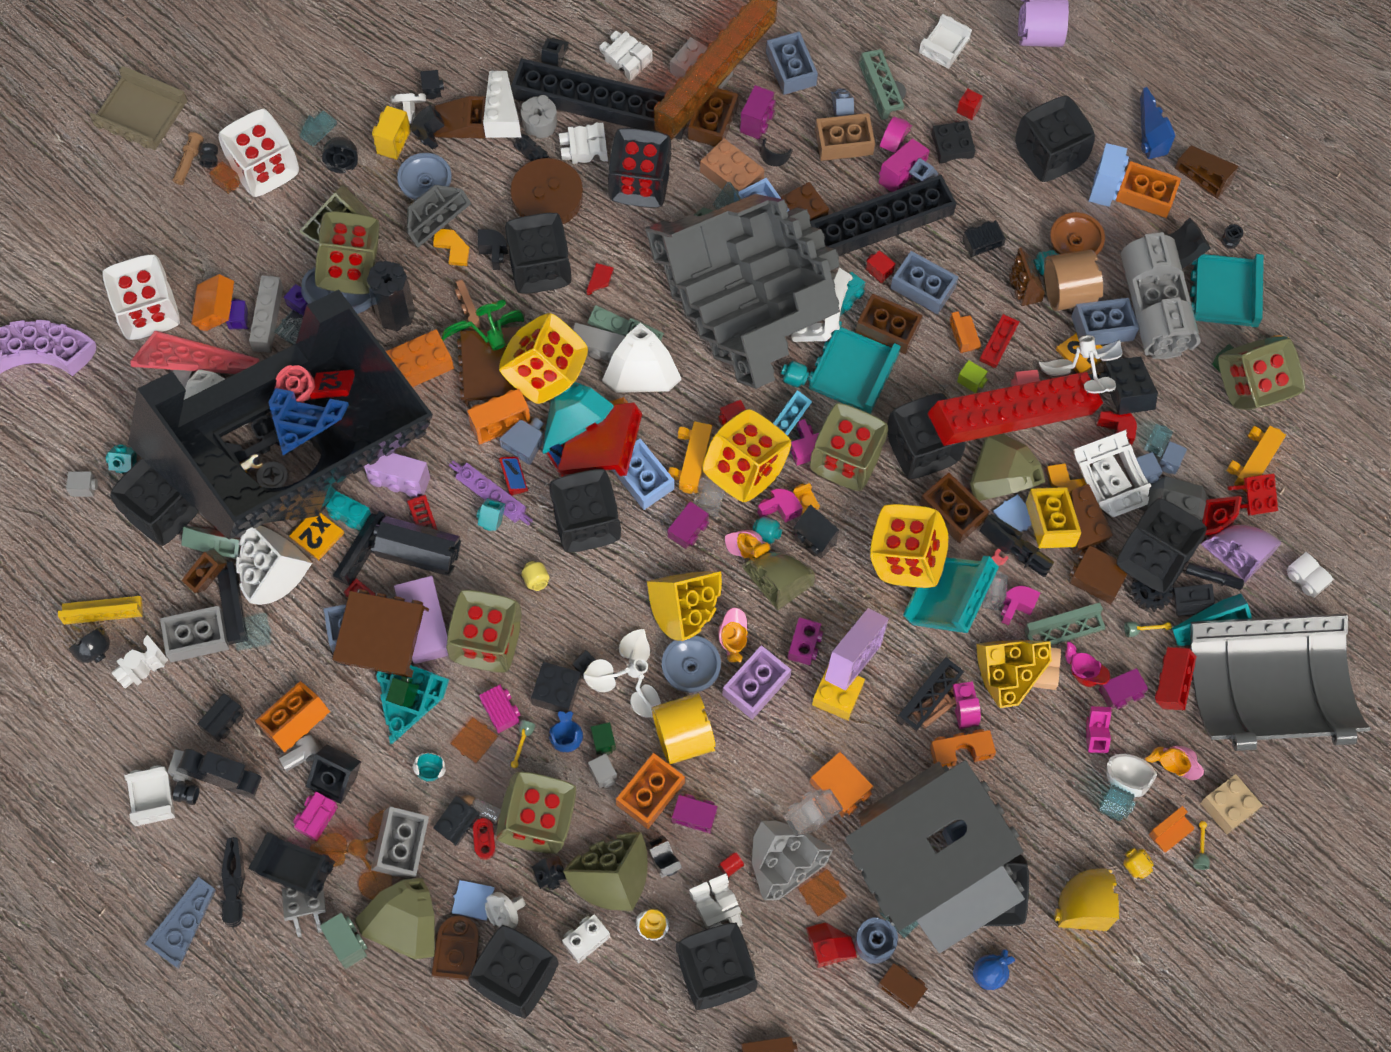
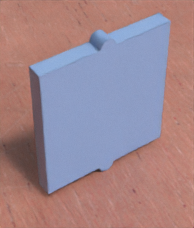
M1018 494L1010 500L1004 501L1001 506L993 510L996 517L1020 532L1027 531L1028 527L1032 525L1026 504Z
M460 880L457 893L454 895L455 901L452 914L487 921L488 917L485 910L486 898L494 893L495 887Z

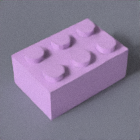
M395 453L389 456L384 455L376 463L364 466L368 481L373 486H384L393 492L401 491L414 498L424 495L430 480L427 462Z
M761 645L723 687L722 695L753 720L790 678L791 669Z

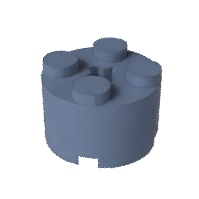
M870 918L864 921L855 936V949L858 955L869 964H879L887 961L893 955L898 943V933L895 927L889 921L879 918ZM873 937H874L876 940H877V939H880L879 944L872 942Z

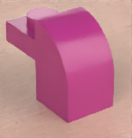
M894 116L887 126L880 147L896 153L901 148L903 140L910 132L912 125L905 119Z
M805 419L798 421L797 431L801 439L791 442L790 452L796 466L810 462L811 454L819 433L813 434L811 425H807Z
M775 489L771 491V499L767 498L759 503L757 513L761 518L778 511L786 523L801 516L803 507L792 492L785 489Z
M1017 586L1010 589L1002 601L1005 606L1001 613L1004 616L1001 623L1009 626L1016 609L1031 615L1041 592L1026 586Z
M973 681L954 684L953 692L957 705L955 714L959 729L979 726L981 720L979 699L976 697Z
M1091 706L1089 717L1086 720L1088 752L1108 753L1111 741L1109 731L1112 714L1111 707Z

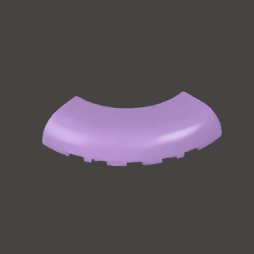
M22 320L10 322V325L0 327V374L19 365L42 363L58 367L73 376L92 359L96 351V343L91 338L64 324L59 325L46 320H36V322H25Z

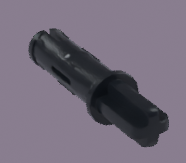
M1191 562L1188 563L1185 574L1218 583L1222 587L1225 585L1242 590L1244 586L1243 579L1227 575V572L1221 573Z

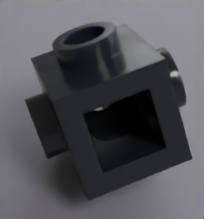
M559 856L544 858L532 866L540 889L548 888L549 890H555L561 886L560 883L566 880Z

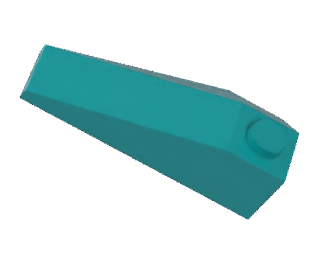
M1240 593L1219 601L1176 625L1172 630L1177 645L1186 646L1190 645L1191 622L1252 619L1247 601Z

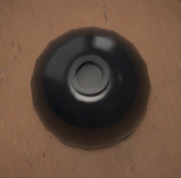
M335 137L325 144L322 161L326 164L328 170L343 174L346 173L345 170L351 169L352 171L357 166L358 150L350 139Z
M101 626L81 638L78 644L74 643L68 650L82 663L95 661L97 664L106 658L105 653L109 649L110 640L106 631Z

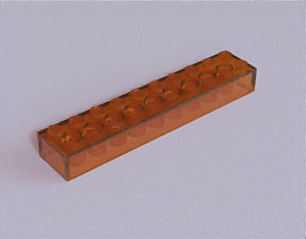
M749 0L746 6L741 7L739 14L730 20L726 29L720 31L718 38L709 44L704 53L699 55L694 65L689 66L686 74L677 80L674 88L667 91L665 98L655 105V130L669 135L671 140L674 139L776 22L778 0Z

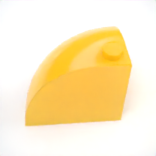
M721 571L691 572L647 581L651 609L661 630L668 637L677 641H684L698 634L705 623L711 620L717 609L715 605L717 597L721 595L722 587Z
M1096 868L1085 870L1067 882L1060 894L1058 908L1055 909V921H1058V927L1099 931L1109 930L1119 919L1118 893H1114L1113 890L1117 883L1115 875L1110 874L1112 873L1111 869Z

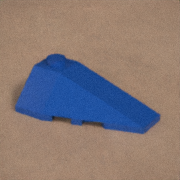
M1144 87L1140 96L1141 148L1143 153H1146L1147 158L1152 159L1168 155L1176 135L1167 117L1163 118L1161 114L1163 110L1161 107H1156L1155 98L1149 89Z

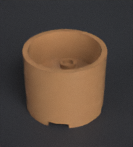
M1092 249L1052 255L1045 258L1043 274L1048 302L1054 311L1075 308L1076 304L1098 302V299L1103 296L1102 272L1099 271L1098 265L1095 263L1098 258Z

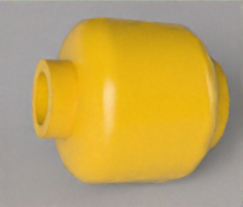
M1134 847L1125 853L1126 858L1123 861V865L1132 877L1143 879L1153 871L1154 861L1145 849L1140 848L1136 850Z

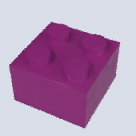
M756 85L754 86L741 112L740 133L759 140L762 134H766L769 126L767 123L773 119L775 110H773L776 104V100H774L775 92Z

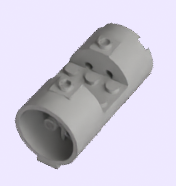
M1164 232L1145 234L1143 238L1137 239L1125 246L1120 256L1139 326L1144 353L1146 356L1152 355L1153 359H1170L1181 356L1182 352L1187 349H1195L1200 343V336L1175 240L1170 236L1164 235Z

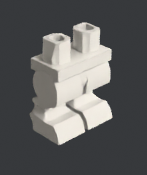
M615 31L610 37L613 42L611 45L606 41L600 45V52L605 56V62L611 64L616 70L623 67L625 76L629 81H632L641 70L653 61L652 50L647 45H642L641 42L638 43L626 31L623 34Z
M596 122L586 127H568V132L559 133L560 145L570 144V147L561 148L562 160L572 159V164H577L578 162L586 163L590 162L595 155H599L600 160L608 161L603 123Z
M146 635L143 641L147 651L145 653L136 650L129 651L124 659L120 658L116 661L120 666L111 672L125 689L133 682L138 686L142 683L140 679L146 678L150 670L155 672L156 669L164 667L168 661L148 635Z
M726 874L689 890V894L693 902L696 903V908L706 929L722 925L726 921L729 923L736 922L739 928L743 925L740 917L741 910L734 893L728 889L729 881ZM710 890L715 896V901L710 897Z

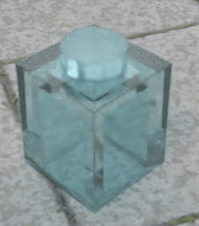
M1156 424L1143 450L1150 453L1153 452L1154 455L1161 457L1173 431L1164 425Z

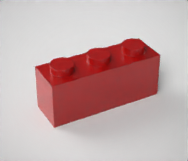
M1167 647L1166 654L1163 657V669L1159 675V687L1155 693V700L1162 709L1185 710L1197 657L1190 648Z

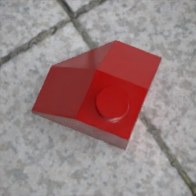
M1241 496L1206 500L1202 523L1207 527L1205 535L1218 534L1234 523L1239 515Z
M826 922L806 927L817 968L857 958L851 936Z

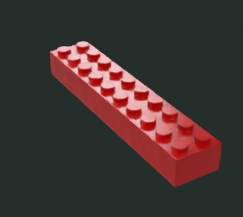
M1087 372L940 400L931 408L928 415L943 445L946 446L1093 415L1103 404L1099 393H1089L1084 389V384L1090 381L1091 378Z

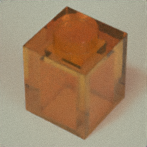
M222 161L209 173L212 182L227 194L237 189L241 183L238 173Z

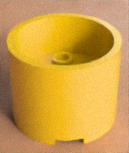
M699 693L651 707L660 745L669 765L715 751L714 747L716 746L711 724L708 721L705 710H703L705 706Z

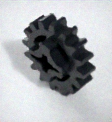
M1135 578L1130 586L1133 589L1130 595L1135 596L1132 601L1139 602L1138 608L1145 606V611L1151 608L1155 612L1157 607L1163 610L1164 605L1168 606L1173 597V594L1170 593L1173 587L1166 593H1161Z

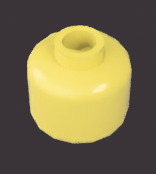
M528 562L521 572L527 588L534 591L544 589L550 579L544 564L540 562Z

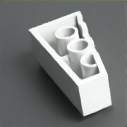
M489 71L483 121L486 138L521 137L518 115L507 71Z

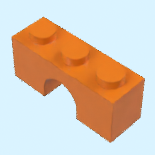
M984 729L975 730L972 734L967 735L965 733H958L953 735L952 738L947 739L944 736L938 737L930 745L934 764L940 762L943 767L945 765L947 767L955 766L957 762L955 752L959 749L968 750L972 754L974 762L992 759L996 754L990 730L984 731Z

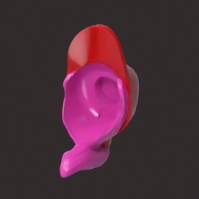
M1069 641L1067 642L1065 658L1071 665V672L1074 678L1085 687L1107 684L1110 679L1109 670L1091 655L1077 653L1075 645Z

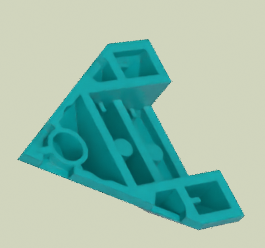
M574 382L566 391L550 400L542 450L543 454L549 452L550 447L558 443L561 445L586 431L587 426L602 422L614 405L592 388Z
M410 665V669L414 670L411 678L413 679L412 683L419 685L412 708L385 701L392 678L401 679V676L377 672V681L380 683L382 691L380 696L385 721L390 731V744L398 740L444 698L450 679Z

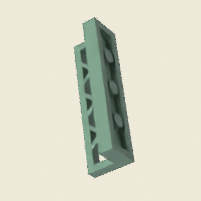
M882 50L863 52L859 60V66L881 120L888 119L890 112L904 109V103ZM878 56L880 59L879 64L872 61L871 57ZM878 69L885 72V78L877 74ZM884 83L891 86V92L883 89ZM889 98L896 100L898 104L890 106Z
M1099 602L1028 623L1024 632L1027 640L1034 641L1032 636L1039 634L1045 637L1044 641L1049 639L1051 646L1105 630L1106 627L1100 615L1103 609ZM1096 617L1099 624L1098 627L1092 628L1086 625L1088 619ZM1074 623L1082 627L1080 632L1077 633L1067 629L1070 624ZM1053 629L1064 632L1061 638H1055L1049 634Z

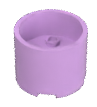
M1021 0L1024 3L1021 5L1018 18V36L1022 37L1019 45L1063 47L1068 28V0Z

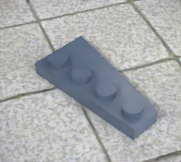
M198 877L145 944L179 969L216 891L215 888Z

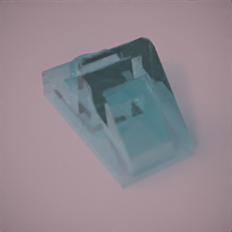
M322 111L316 118L309 115L301 131L300 138L314 147L337 125V121L325 111Z

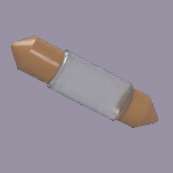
M470 795L462 796L477 811L481 812L479 817L489 819L492 823L498 824L501 808Z

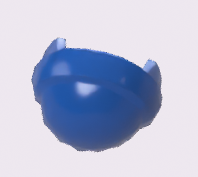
M559 711L558 717L560 722L553 725L549 730L550 742L557 751L572 752L583 741V731L580 725L571 720L573 716L572 711H568L566 714Z
M1002 950L1000 955L988 954L980 957L975 962L973 969L975 981L986 990H996L1002 987L1009 978L1007 965L1013 963L1015 958L1008 956L1007 950Z

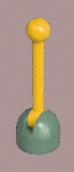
M1129 621L1125 622L1124 625L1126 637L1137 636L1140 630L1162 628L1170 630L1172 628L1169 622L1163 625L1139 626L1138 623Z
M520 720L519 732L522 737L515 758L511 762L512 768H517L519 765L518 759L525 737L533 733L536 726L534 723Z
M1201 821L1199 823L1201 828L1200 853L1194 857L1193 867L1206 870L1210 868V859L1204 854L1205 828L1207 823Z

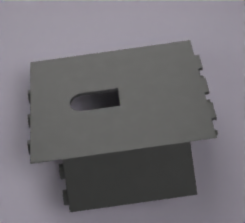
M966 760L950 770L947 765L943 767L940 762H937L858 813L862 827L845 837L854 853L851 855L852 860L858 870H862L861 874L864 877V881L871 893H875L874 896L884 916L886 918L889 917L891 925H895L899 932L917 920L939 954L1025 900L1022 894L1025 890L1019 880L1014 881L1010 875L1013 872L1007 862L1024 852L1017 840L1020 835L1014 826H1008L1002 816L1005 812L999 803L994 804L988 794L990 791L989 786L985 780L980 782ZM955 820L964 821L967 824L966 834L940 852L935 853L927 838Z

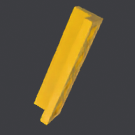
M141 596L62 604V611H58V618L64 625L143 617Z

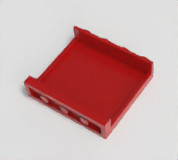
M635 402L615 404L602 422L587 426L586 431L565 443L561 461L558 465V472L562 477L595 469H615L619 476H627L642 418V412Z

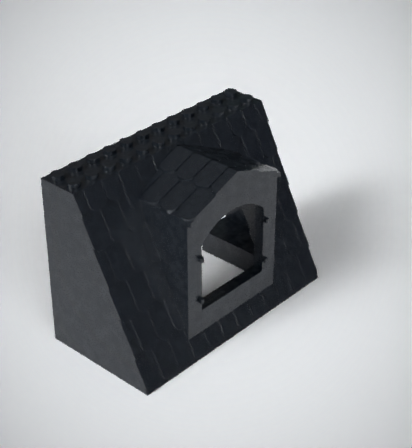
M338 289L306 306L296 344L185 400L186 389L173 371L137 388L128 445L176 489L182 497L201 512L218 531L230 540L233 537L239 538L246 533V530L252 527L257 528L264 523L282 520L292 521L319 516L351 473L356 474L365 465H372L380 457L391 455L398 447L403 448L411 440L422 438L427 433L426 430L430 425L433 414ZM289 365L302 366L311 373L313 379H315L316 373L354 370L355 376L348 396L311 399L310 397L309 400L304 402L305 404L326 407L329 399L348 402L349 404L341 420L310 438L313 446L317 448L321 456L316 467L309 475L292 485L278 488L261 487L247 475L221 437L271 412L269 400L275 391L276 377L283 368Z

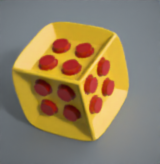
M546 313L527 323L511 338L501 358L499 370L505 379L516 389H520L526 398L536 404L544 403L566 391L576 381L585 363L588 347L582 338L564 321L552 313Z
M750 409L744 410L724 424L713 437L703 462V472L732 497L742 502H748L770 486L779 475L789 454L791 440L781 429L759 413Z
M903 504L884 505L878 515L870 547L871 562L878 577L882 581L893 585L919 588L935 587L940 580L948 551V531L942 515L937 510L929 507Z

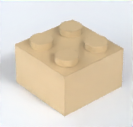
M1236 774L1206 796L1200 803L1226 835L1263 806Z

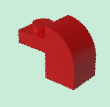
M1111 411L1100 412L1096 426L1115 429L1114 433L1126 430L1129 445L1131 444L1132 446L1137 430L1134 416L1131 413L1117 415Z

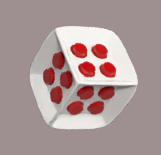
M266 109L251 112L227 125L219 132V141L223 153L235 175L251 196L258 197L290 181L298 174L299 165L295 152L279 124Z
M156 255L136 257L111 265L103 270L106 292L116 315L117 323L126 339L145 338L151 336L154 331L164 332L180 324L179 312L171 287L167 282L165 270Z

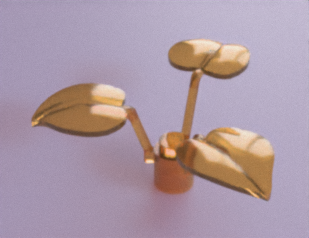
M384 810L376 813L368 823V831L375 835L372 838L363 839V841L354 839L347 847L345 837L339 833H329L310 845L311 851L320 855L326 854L335 861L333 867L341 866L345 862V853L350 852L354 857L361 858L370 872H365L361 875L358 886L360 892L371 900L380 891L393 885L392 875L372 871L371 865L365 858L368 852L366 844L378 839Z

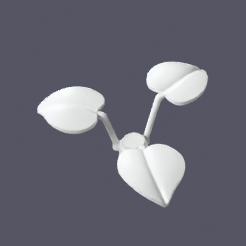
M1086 335L1079 339L1080 347L1076 348L1077 352L1073 363L1067 359L1039 362V366L1044 373L1050 376H1064L1071 373V369L1076 366L1079 354H1082L1084 358H1090L1094 380L1087 381L1084 384V389L1089 393L1113 391L1116 388V383L1112 378H1097L1094 358H1100L1103 361L1120 358L1122 356L1121 342L1119 340L1102 346L1103 348L1096 349L1095 338Z
M640 629L627 634L620 641L619 652L622 657L628 658L630 663L626 669L613 674L612 665L606 660L599 659L593 661L587 667L583 677L586 683L598 692L611 691L616 686L614 677L628 673L633 678H639L636 685L637 692L633 693L630 698L631 707L636 714L642 717L653 718L651 707L660 705L661 702L658 693L652 686L644 685L640 688L644 678L643 674L648 670V663L646 661L650 656V647L645 630Z

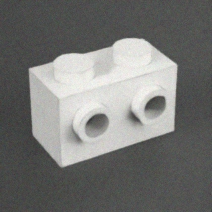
M1113 455L1092 465V473L1106 499L1131 489L1132 485Z
M595 914L592 917H585L579 923L581 926L576 930H569L563 936V946L578 964L610 938L609 931Z

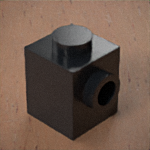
M438 70L421 71L422 91L426 95V99L442 97L441 90H444L443 79H439Z

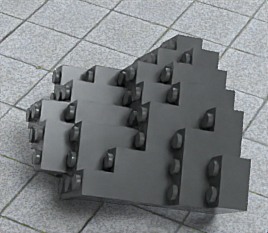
M753 194L700 217L689 215L674 222L663 220L646 227L645 230L654 262L664 266L672 299L682 302L686 319L695 321L699 338L709 341L713 358L733 365L738 383L757 389L775 381L774 368L771 362L789 355L788 342L785 337L840 312L839 300L835 292V283L830 272L840 267L839 255L836 249L825 247L824 234L821 229L811 227L810 215L807 209L794 208L787 211L788 207L784 199Z

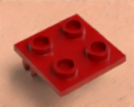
M1274 473L1245 477L1244 485L1227 486V490H1247L1248 503L1241 504L1240 508H1247L1248 516L1278 511Z

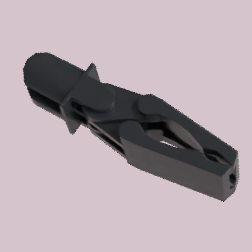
M993 514L987 516L980 532L1005 554L1010 552L1015 554L1017 559L1025 564L1024 568L1029 566L1042 577H1046L1054 561L1039 551L1041 548H1037L1030 542L1024 541L1019 530Z
M231 837L227 838L221 873L226 900H220V902L222 903L223 922L229 927L235 928L241 924L243 918V905L245 903L240 898L245 880L242 844L238 838ZM234 856H236V869L233 874L234 876H232L231 864Z

